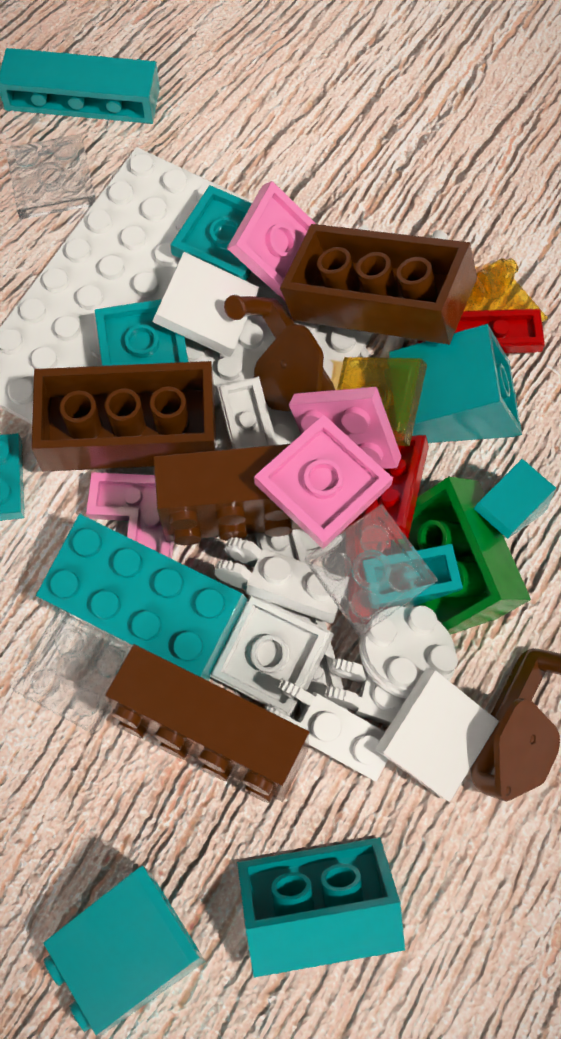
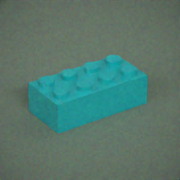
M82 514L78 515L36 594L37 597L131 645L135 644L207 681L210 680V674L247 601V598L242 593Z

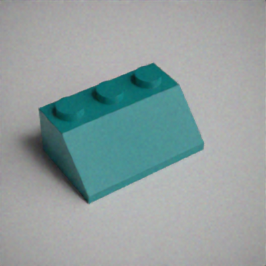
M380 837L237 862L246 935L254 978L405 951L401 903Z

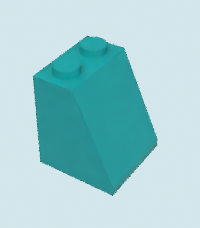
M488 324L454 333L450 345L426 341L389 352L391 369L386 370V380L391 393L395 397L396 406L391 407V419L397 432L401 431L405 436L426 435L428 443L508 438L522 435L510 360Z
M143 865L43 942L50 954L43 959L48 972L58 986L66 982L75 998V1001L69 1004L74 1018L84 1032L92 1028L96 1036L108 1032L206 962L156 879Z

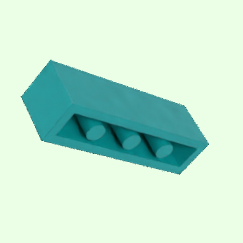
M6 48L0 69V96L5 110L153 124L160 91L156 61Z

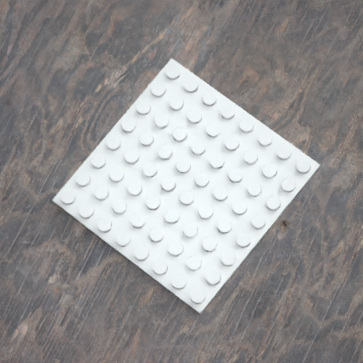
M136 147L1 325L0 408L32 424L34 369L102 366L94 309L163 299L181 259L172 255L170 244L209 185L250 203H253V201ZM252 272L247 282L259 287L256 297L277 299L292 318L286 302ZM248 315L231 357L184 337L188 362H212L215 390L216 451L232 449L217 386L254 378V368L258 359L276 339L262 316ZM294 321L295 324L304 325L310 330L323 351V368L331 379L335 390H340V384L350 368L351 370L353 369L360 357V352L367 346L374 333ZM267 405L277 445L291 444L301 435L292 412L273 410ZM154 467L115 468L124 474L155 475Z

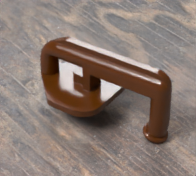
M230 295L226 298L224 310L230 319L240 320L245 315L262 316L276 338L258 359L254 368V377L259 376L264 398L269 408L292 412L289 403L294 394L335 390L331 379L323 368L324 355L316 339L307 327L294 323L286 309L277 299Z
M532 648L526 650L518 658L491 713L499 723L470 768L471 780L476 789L483 794L507 802L541 786L545 782L559 752L560 735L556 726L532 702V699L545 672L561 675V653Z

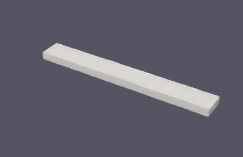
M259 376L217 386L232 449L277 445ZM300 529L293 530L290 534L280 537L267 536L265 533H254L257 546L261 550L265 548L309 564ZM279 606L327 629L325 621ZM331 642L307 689V692L310 694L316 692L323 696L324 688L327 686L343 688L341 678L330 671L332 659H335ZM302 701L299 706L301 714L307 705Z

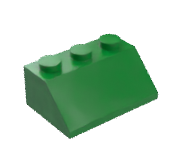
M448 476L417 497L408 540H392L397 554L448 544L453 545L463 589L418 605L426 606L433 610L437 620L441 622L451 635L496 620L530 601L531 598L503 534L474 510L477 503L485 496L479 480Z

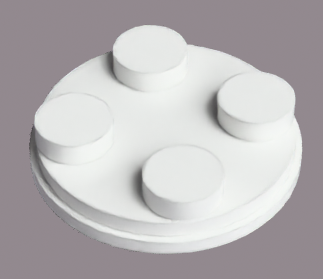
M417 606L415 608L394 607L384 610L367 623L360 637V657L368 675L382 689L401 698L407 699L426 667L436 670L450 681L458 663L454 642L449 632L437 620L434 611L426 606Z

